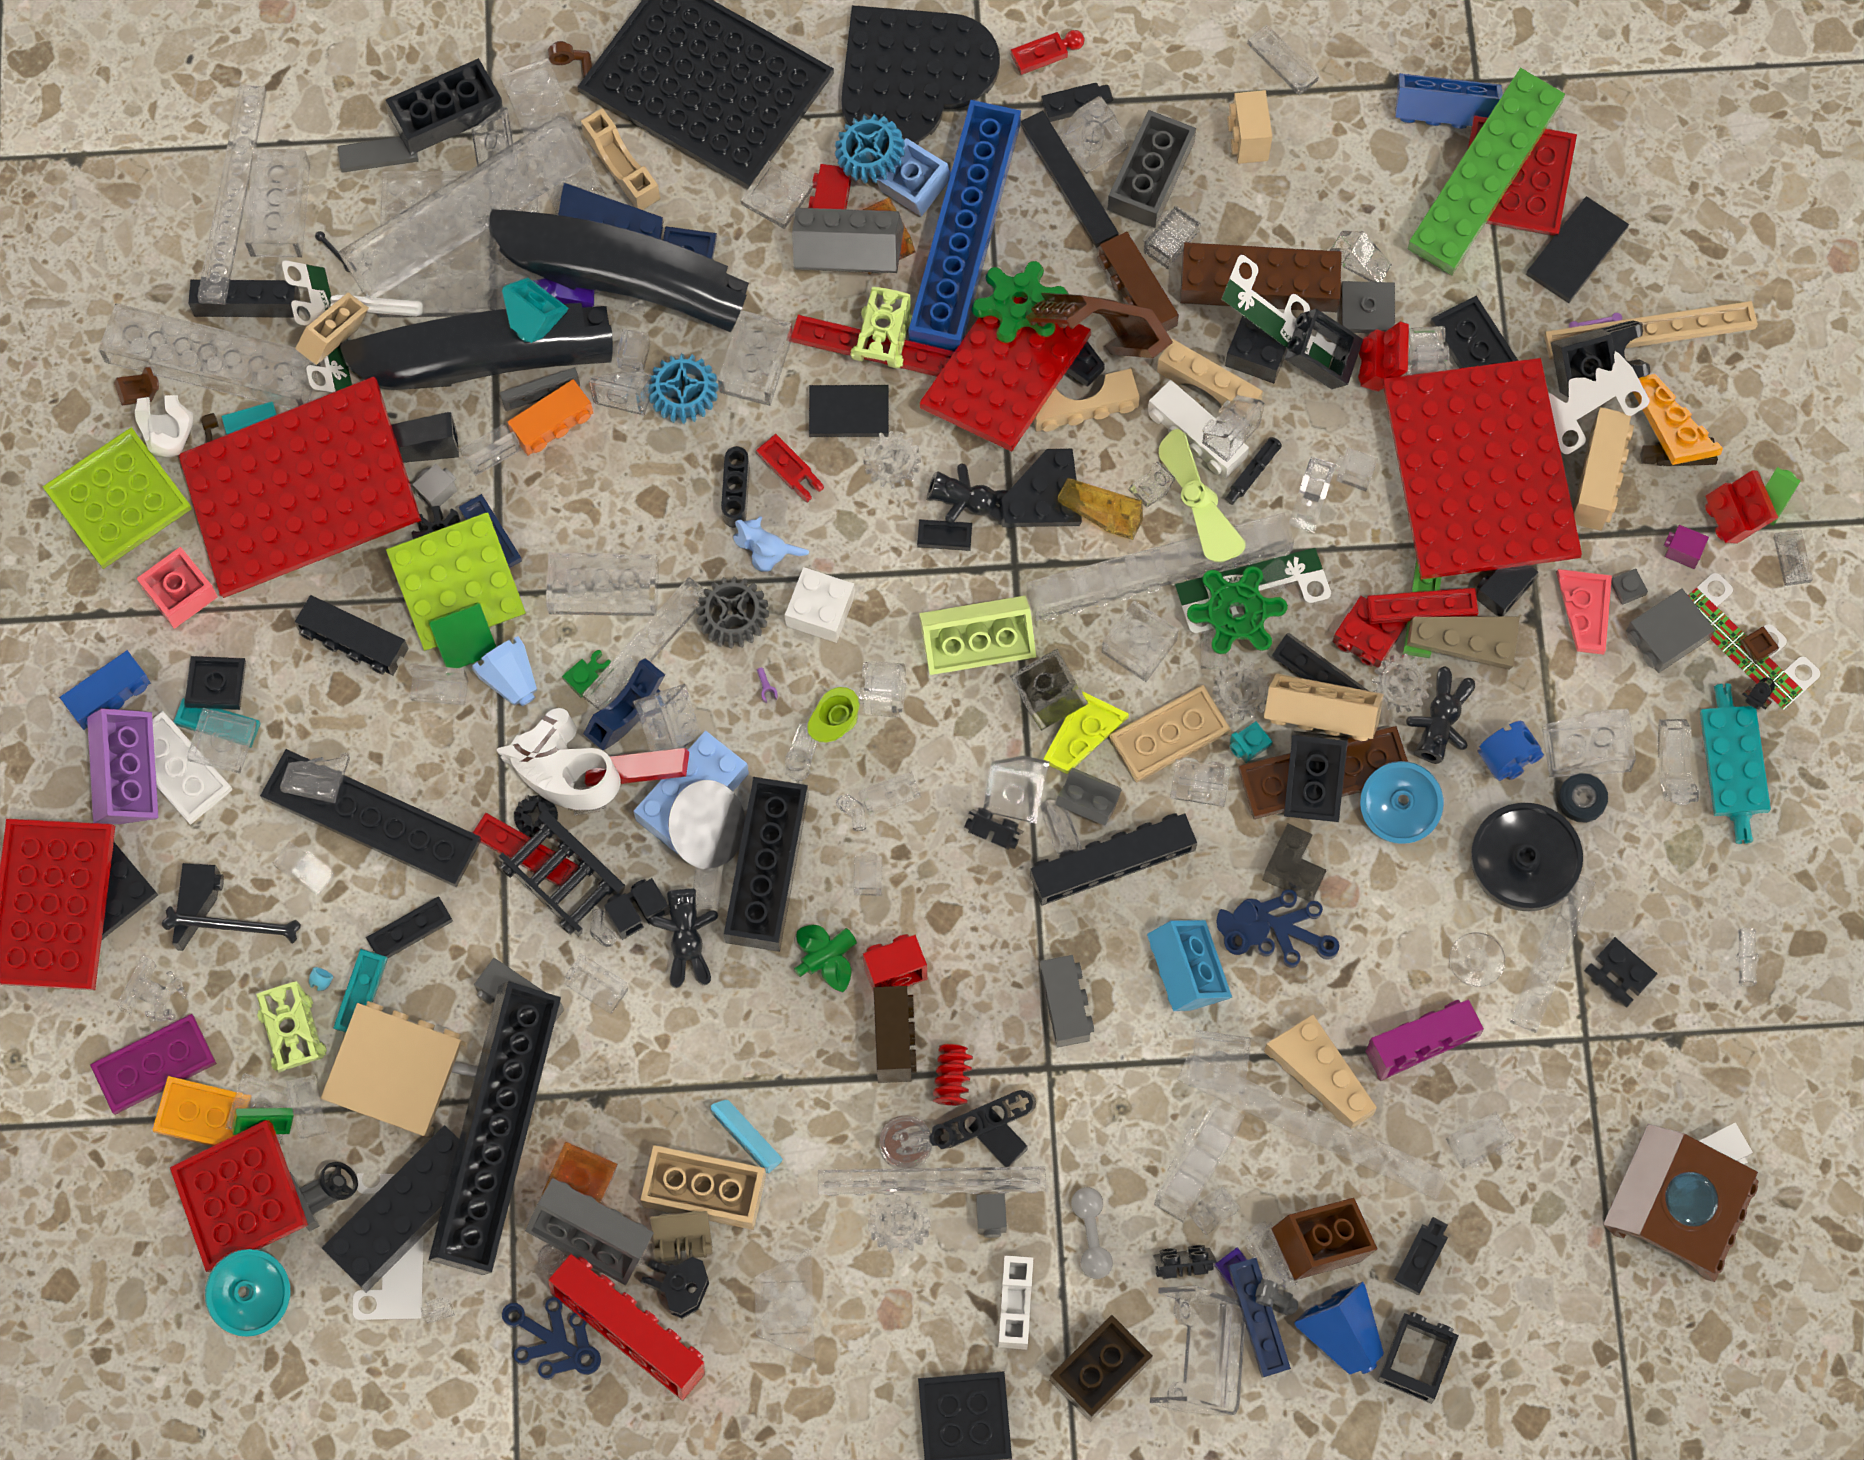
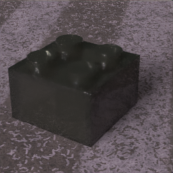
M1058 649L1053 650L1010 675L1030 715L1041 731L1089 704Z

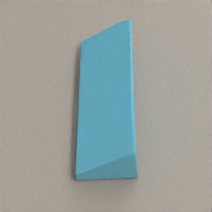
M723 1100L711 1105L712 1115L760 1167L765 1168L766 1173L769 1174L782 1162V1157L729 1100Z

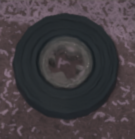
M1579 773L1570 776L1563 782L1558 793V803L1562 812L1569 819L1587 823L1596 820L1604 813L1608 804V792L1605 784L1599 778L1591 774ZM1581 792L1586 793V798L1590 799V802L1587 800L1585 804L1581 803L1580 798L1576 797V794L1580 796Z

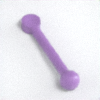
M1614 313L1612 317L1580 323L1572 321L1569 323V328L1622 320V315Z

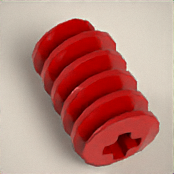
M943 1044L939 1046V1052L942 1055H939L937 1058L940 1066L936 1068V1073L939 1076L934 1081V1084L938 1087L933 1090V1095L936 1097V1099L932 1100L933 1102L948 1106L967 1104L968 1100L960 1097V1094L969 1093V1089L962 1086V1083L970 1082V1078L963 1075V1072L972 1070V1067L964 1064L965 1061L973 1060V1056L966 1053L967 1047L956 1044Z

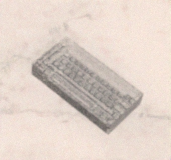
M1802 530L1775 533L1773 538L1784 586L1811 583L1813 577Z

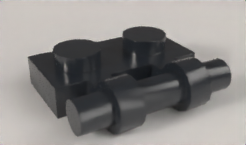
M1616 937L1596 957V960L1603 967L1599 970L1590 963L1584 970L1592 978L1591 981L1596 986L1600 984L1611 994V999L1616 1003L1619 1001L1626 1008L1634 1001L1626 992L1630 989L1639 996L1658 974ZM1610 972L1622 982L1620 986L1607 977Z

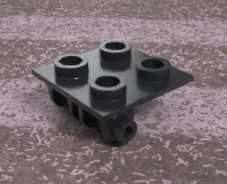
M1192 1245L1188 1247V1250L1178 1252L1175 1248L1160 1250V1254L1153 1255L1157 1264L1155 1266L1156 1276L1162 1277L1163 1280L1177 1278L1176 1268H1178L1179 1276L1183 1277L1182 1267H1187L1188 1276H1192L1191 1266H1193L1194 1275L1208 1274L1209 1271L1214 1270L1213 1263H1217L1211 1249L1205 1248V1245Z

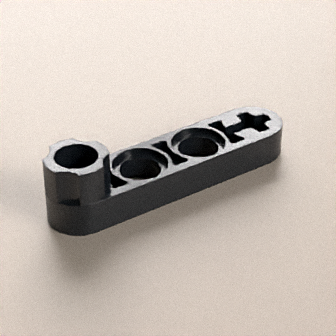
M1028 1090L1012 1092L949 1121L932 1127L929 1140L932 1146H938L940 1149L956 1147L1029 1115L1036 1108V1098ZM1020 1095L1022 1098H1028L1029 1103L1025 1105L1026 1110L1023 1107L1010 1110L1005 1102L1008 1100V1104L1013 1105L1020 1101ZM994 1106H1000L1004 1110V1118L1000 1122L993 1121L990 1116V1111ZM969 1117H975L979 1122V1128L975 1133H970L965 1128V1121ZM943 1129L949 1133L948 1141H942L941 1136L944 1134ZM956 1129H959L961 1134H957Z

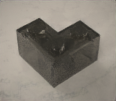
M1287 823L1265 869L1262 880L1282 890H1293L1298 897L1304 900L1314 901L1327 870L1303 859L1313 834Z

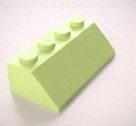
M1026 596L919 613L930 675L1036 657L1031 611Z

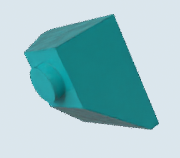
M528 277L508 284L502 289L510 328L516 331L518 337L526 342L532 343L542 339L569 309Z

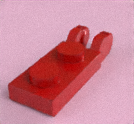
M774 434L756 450V454L791 489H794L805 502L808 503L812 499L809 491L800 484L805 478L818 492L824 489V485L812 473L811 468L777 434Z

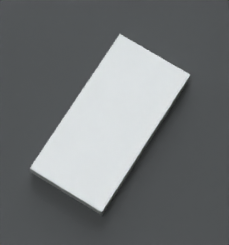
M162 711L152 719L156 786L191 825L233 789L165 712Z

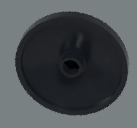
M1515 803L1494 811L1482 822L1472 843L1471 866L1480 887L1497 903L1518 911H1539L1558 904L1573 890L1583 867V849L1574 827L1561 814L1540 804Z

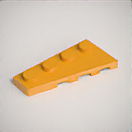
M1656 374L1638 378L1649 398L1648 406L1642 410L1672 465L1721 455L1723 450L1718 442L1713 443L1708 437L1709 432L1702 425L1698 426L1691 419L1692 414L1686 407H1681L1675 401L1676 396ZM1632 391L1640 405L1642 402L1641 394Z

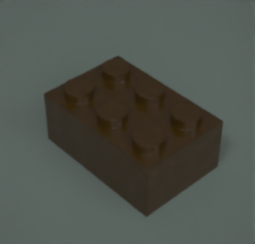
M907 986L873 987L878 1083L912 1082L911 1073H917L916 1049H910V1046H916L915 1022H909V1019L914 1018L913 994L908 995Z
M1111 1315L1050 1375L1049 1381L1091 1422L1152 1361L1153 1355Z

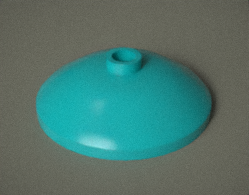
M244 1249L230 1253L214 1266L208 1276L205 1286V1303L209 1315L221 1329L230 1334L249 1337L265 1333L281 1320L287 1310L291 1292L289 1278L281 1263L268 1253L253 1249ZM244 1286L246 1288V1294L243 1297H240L238 1294V1290L240 1287Z

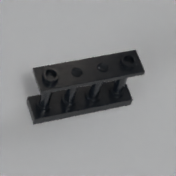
M545 809L538 816L539 831L511 859L502 852L499 855V862L501 863L499 868L509 878L514 875L561 920L559 925L569 935L574 932L579 937L582 934L583 928L578 923L606 895L622 894L625 891V884ZM553 837L560 843L558 845L559 849L529 878L518 866L546 838L550 839ZM573 856L580 862L578 864L579 868L549 897L538 885L566 857L570 858ZM593 875L600 881L598 883L599 887L569 916L558 904L586 876L590 877Z

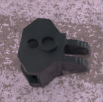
M691 1257L678 1265L670 1264V1266H667L657 1261L649 1260L648 1267L656 1272L666 1274L663 1283L648 1276H643L640 1283L660 1291L661 1295L666 1297L673 1316L683 1319L698 1311L710 1284L703 1261ZM690 1288H697L695 1292H689Z

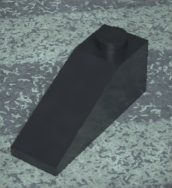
M182 864L176 913L190 916H207L217 901L218 891H222L224 885V876L216 865ZM175 926L172 944L178 951H183L199 927Z

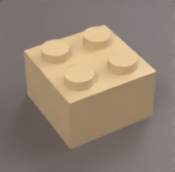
M1266 90L1235 93L1233 103L1229 104L1230 116L1227 117L1228 130L1233 133V139H1231L1232 155L1236 154L1238 164L1268 161L1272 143V130Z

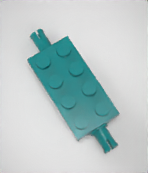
M1725 683L1724 688L1723 684H1717L1714 686L1717 708L1701 709L1700 711L1714 816L1730 817V820L1734 823L1736 844H1742L1743 840L1744 844L1753 842L1750 824L1752 815L1769 813L1771 810L1757 709L1752 706H1734L1731 684Z

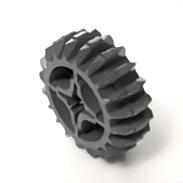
M735 576L732 577L731 583H727L726 578L723 577L721 579L722 585L719 586L713 582L711 584L713 591L705 588L703 591L705 597H699L698 603L700 607L696 608V613L699 615L697 622L698 625L702 626V633L709 634L708 638L711 642L718 638V645L720 647L726 641L731 649L734 647V642H739V646L743 648L745 639L753 643V634L761 637V628L767 627L765 618L769 617V610L766 609L768 601L763 599L764 593L762 590L756 591L757 585L755 583L748 586V581L745 578L741 583H737ZM728 596H736L735 598H732V599H727V598H725V597H728ZM748 602L755 608L751 620L747 618V614L744 612ZM715 605L718 607L719 612H721L717 624L711 618V612ZM733 610H737L738 613L734 615ZM732 626H739V627H741V628H738V629H729V628L732 627Z

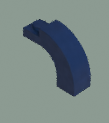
M648 659L640 660L622 692L607 707L593 714L583 734L602 751L614 745L650 709L661 692L658 688L665 674Z

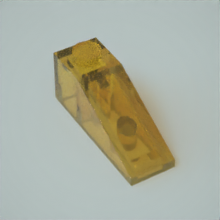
M1068 478L1058 496V502L1108 533L1131 540L1134 539L1143 521L1142 500Z

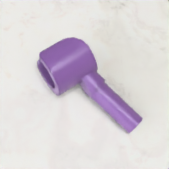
M758 668L757 672L763 688L761 693L763 702L767 703L764 695L769 691L774 693L777 700V690L770 686L764 668Z

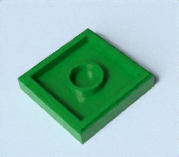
M480 602L428 621L448 672L480 661L484 655L496 648Z

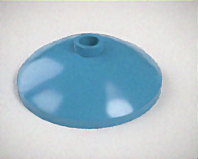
M1397 761L1381 766L1370 775L1362 789L1360 806L1366 824L1376 835L1389 842L1406 844L1423 839L1435 829L1443 813L1444 798L1440 784L1427 769L1412 762ZM1406 795L1409 802L1406 804L1401 803L1399 796Z

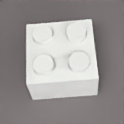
M803 567L785 613L786 626L837 643L855 597L854 583Z

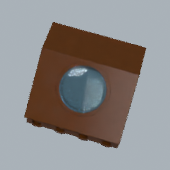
M1648 1124L1603 1225L1616 1237L1624 1239L1627 1234L1655 1245L1692 1265L1705 1280L1716 1282L1718 1275L1724 1269L1729 1249L1735 1243L1739 1226L1746 1218L1749 1203L1757 1193L1759 1181L1756 1179L1758 1172L1685 1133Z

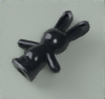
M963 463L957 466L959 480L950 478L939 471L934 473L930 481L926 500L941 501L947 505H953L945 516L946 522L953 523L966 507L972 513L987 515L1002 525L1000 507L996 504H999L1002 497L1009 490L994 491L985 485L971 487L968 468Z
M1446 666L1441 667L1437 672L1436 697L1430 705L1431 717L1409 716L1406 719V724L1409 727H1425L1414 755L1433 764H1439L1443 761L1448 739L1460 750H1465L1468 746L1466 740L1451 725L1460 718L1462 704L1474 691L1475 681L1469 677L1465 678L1460 682L1454 694L1451 695L1452 673Z
M694 888L668 891L667 899L671 920L652 916L649 922L654 927L674 932L671 940V951L674 959L669 977L670 984L673 988L682 986L685 980L686 961H690L696 980L701 985H708L711 981V974L701 954L703 943L697 930L715 921L718 918V912L710 910L697 917L696 890Z

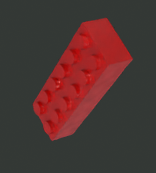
M570 1254L548 1280L551 1294L558 1298L572 1312L576 1313L582 1320L584 1319L588 1325L670 1392L684 1401L705 1375V1365L702 1360L704 1356L692 1346L687 1348L680 1343L681 1337L672 1329L664 1330L657 1324L659 1322L658 1318L650 1311L645 1310V1312H642L635 1306L637 1302L628 1293L623 1292L621 1295L613 1288L615 1284L607 1276L601 1274L599 1277L591 1270L593 1266L585 1258L579 1256L577 1259Z

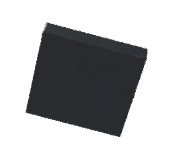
M191 656L184 702L185 707L240 710L246 669L245 658Z

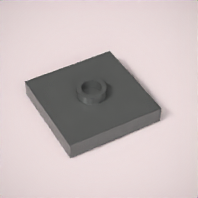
M1342 281V326L1353 333H1371L1376 329L1386 332L1395 325L1394 282Z

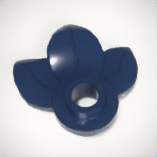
M1251 901L1240 904L1233 914L1230 911L1220 909L1217 915V928L1224 936L1225 947L1234 955L1244 954L1250 949L1251 945L1261 944L1270 931L1269 922L1257 921V910ZM1236 936H1240L1242 938V944L1240 946L1237 945L1235 942Z

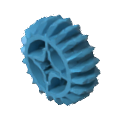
M863 114L862 121L858 122L857 119L853 118L854 125L849 126L845 124L846 132H839L838 137L840 140L835 141L837 163L843 169L845 175H851L855 181L861 178L862 182L866 184L869 178H872L873 182L877 183V177L882 176L886 180L887 172L895 174L894 165L901 166L902 161L900 158L905 155L903 149L905 142L901 131L896 129L895 123L892 121L888 123L887 118L884 116L879 120L875 114L868 120L867 116ZM889 141L888 150L885 153V155H883L882 150L886 147L885 144ZM855 143H857L858 147L854 151L855 154L851 157V150Z
M681 353L680 359L675 360V357L671 355L669 363L661 359V368L654 367V375L648 378L650 385L647 386V392L650 394L648 397L649 402L654 404L653 408L656 412L661 411V417L665 419L670 415L673 423L677 418H681V422L685 424L686 418L691 417V420L695 422L697 414L705 417V409L712 410V402L718 398L715 392H718L719 386L715 383L717 376L715 373H712V367L710 365L705 366L702 358L695 362L693 354L689 359H685L684 354ZM687 374H692L698 377L701 381H698L697 379H691L687 376ZM677 375L674 379L668 380L672 376ZM682 381H684V384H685V390H683V394H684L683 396H682V394H681ZM664 396L675 398L679 401V404L669 401ZM694 397H698V398L695 399L694 401L689 402L690 399H692V398H694Z

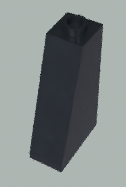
M451 412L391 424L403 463L459 458L458 432Z

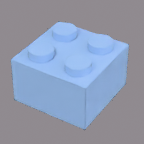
M906 138L904 140L905 147L903 148L905 155L900 158L902 161L901 166L894 165L895 174L887 172L886 180L882 176L877 177V184L882 193L922 217L949 182L951 172L946 162Z

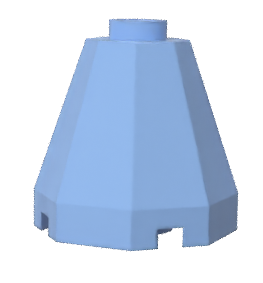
M519 636L514 638L513 644L508 640L482 657L484 663L481 666L478 662L472 666L473 671L481 681L515 706L520 703L521 706H525L535 699L533 694L537 691L525 646Z

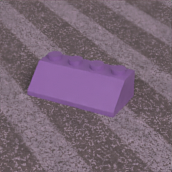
M100 709L88 716L93 823L119 825L158 819L152 712Z

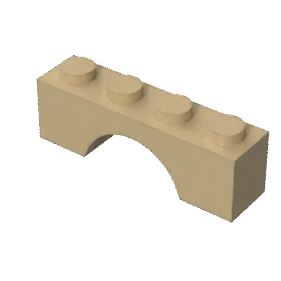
M601 108L581 120L583 136L634 207L644 210L659 201L658 184L646 167L640 166L632 157L623 143L617 127L604 109Z
M1172 339L1173 343L1164 350L1158 359L1157 373L1178 385L1184 383L1192 384L1205 390L1221 404L1226 413L1248 424L1261 404L1263 391Z
M1131 368L1105 374V381L1101 390L1088 399H1069L1055 388L1033 420L1036 432L1041 430L1049 432L1057 429L1058 426L1066 424L1074 426L1087 419H1103L1112 413H1129L1138 408L1140 396Z

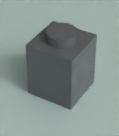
M1005 1193L976 1195L978 1234H984L985 1238L1001 1237V1233L1007 1232Z

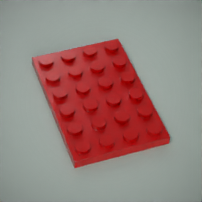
M1014 297L1016 304H1023L1027 301L1023 297ZM994 316L978 317L919 402L920 408L1012 452L1090 338L1091 329L1082 324L1076 325L1073 329H1070L1068 325L1065 328H1060L1057 323H1054L1055 332L1050 336L1044 337L1040 336L1031 327H1023L1018 330L1013 341L1004 343L999 341L996 335L1000 327L999 319Z
M6 819L0 863V985L96 990L116 826L101 823Z

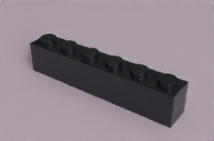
M1173 813L1165 816L1162 822L1153 825L1151 822L1144 823L1138 826L1136 831L1128 834L1125 831L1113 835L1111 840L1103 843L1094 841L1087 844L1083 850L1077 852L1074 850L1066 851L1060 854L1058 859L1038 861L1033 865L1034 867L1030 868V878L1040 904L1043 906L1196 851L1197 840L1186 814L1178 815Z

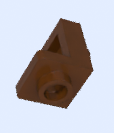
M145 367L141 375L117 377L114 382L122 406L137 404V399L149 397L150 402H152L156 392L159 390L158 378L156 375H153L151 367Z

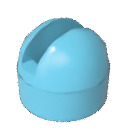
M314 967L309 975L310 987L318 986L317 991L327 989L333 980L331 973L318 967Z

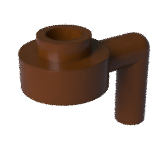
M557 41L548 48L549 62L554 65H566L573 60L581 61L583 78L592 68L591 54L588 51L573 50V46L564 41Z

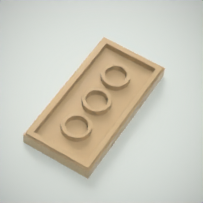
M1202 685L1111 733L1109 739L1137 783L1229 734L1231 729L1205 686Z

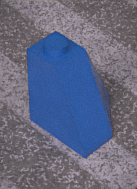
M1364 1282L1331 1295L1332 1298L1320 1304L1319 1307L1314 1305L1307 1309L1294 1322L1302 1333L1349 1375L1359 1371L1362 1374H1366L1377 1367L1376 1362L1384 1355Z

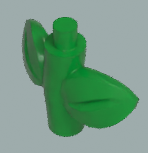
M807 925L797 930L796 939L798 945L807 955L802 957V963L794 968L796 974L802 977L807 972L812 975L821 969L824 981L833 989L843 993L847 989L852 976L851 964L843 955L857 944L854 935L848 928H845L830 940L827 931L819 925Z

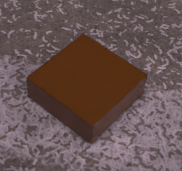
M1764 626L1740 641V644L1755 664L1779 649V646Z

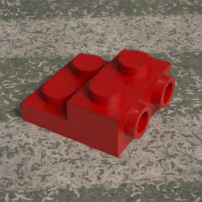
M1400 321L1386 332L1376 329L1363 338L1359 351L1361 366L1358 374L1361 387L1379 392L1383 389V379L1401 377L1408 372L1409 324Z
M1755 470L1748 472L1733 483H1724L1705 496L1708 502L1705 505V509L1711 517L1715 518L1718 525L1715 528L1716 535L1725 543L1738 544L1778 519L1761 476Z
M1360 595L1350 613L1346 615L1334 634L1332 642L1345 653L1351 652L1358 656L1365 665L1380 668L1405 629L1407 622L1370 624L1367 599Z

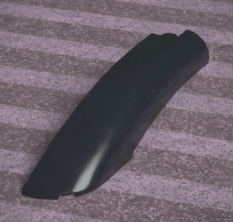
M491 209L488 226L491 238H495L500 246L499 251L509 261L522 269L572 290L578 287L634 297L677 310L730 333L744 305L749 282L727 274V265L672 243L603 223L554 214Z
M582 303L564 304L569 309L542 339L532 343L518 337L517 332L510 328L506 309L435 319L370 334L340 343V349L345 363L353 373L356 372L365 380L375 377L379 388L405 390L451 387L452 384L476 378L535 368L611 363L613 339L612 328L608 320L607 306L582 307Z

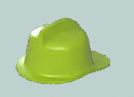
M837 687L823 695L807 724L808 733L812 739L824 743L832 742L853 729L857 723L860 706L856 693L847 687Z

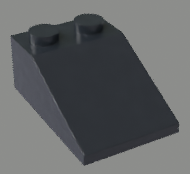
M1293 731L1284 817L1339 822L1348 736Z

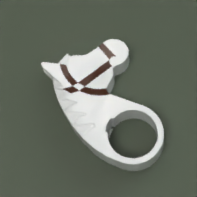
M562 708L550 710L533 730L522 735H516L511 745L497 749L498 754L502 755L501 759L506 763L512 764L529 787L543 798L564 808L575 810L600 808L609 803L616 796L620 788V775L608 754L595 748H567L566 745L576 735L577 728L569 713ZM594 768L607 769L603 779L594 787L585 790L574 789L575 783L573 782H576L584 772Z

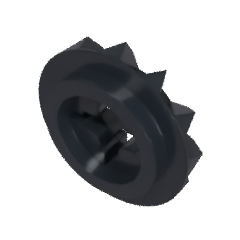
M539 794L536 796L528 795L524 800L519 801L514 811L516 827L521 833L529 837H533L539 831L538 827L540 824L538 823V818L533 825L531 816L527 815L534 813L537 806L540 814L546 809L558 820V811L554 803Z

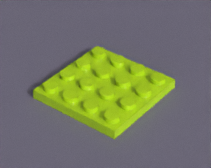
M132 427L42 486L102 569H105L192 510L189 502Z
M488 512L386 549L424 651L438 647L428 621L480 602L489 627L526 614Z

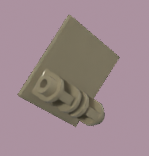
M691 1211L689 1213L663 1214L650 1217L652 1232H654L655 1260L661 1259V1262L675 1260V1251H677L678 1260H681V1251L685 1250L687 1259L690 1258V1250H692V1257L706 1258L707 1254H713L707 1211Z

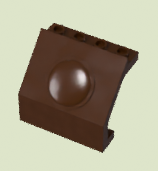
M1041 293L1045 301L1043 300L1035 304L1031 308L1032 312L1026 316L1031 326H1034L1036 323L1039 326H1045L1047 323H1057L1060 328H1065L1068 325L1070 329H1073L1092 313L1099 314L1106 319L1117 336L1105 345L1110 355L1154 358L1173 343L1152 309L1123 304L1105 298Z

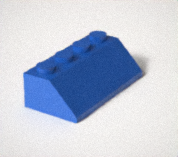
M1399 73L1395 118H1400L1401 121L1413 123L1415 120L1426 121V124L1433 126L1447 123L1451 124L1452 127L1464 129L1467 126H1472L1474 116L1485 118L1490 116L1503 95L1502 85Z

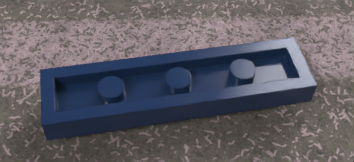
M1251 1258L1227 1266L1261 1377H1267L1291 1369L1272 1307L1256 1303L1257 1297H1255L1257 1287L1263 1279L1257 1258Z

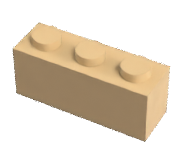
M349 292L346 293L305 328L295 349L317 365L336 349L340 343H343L359 329L369 307Z

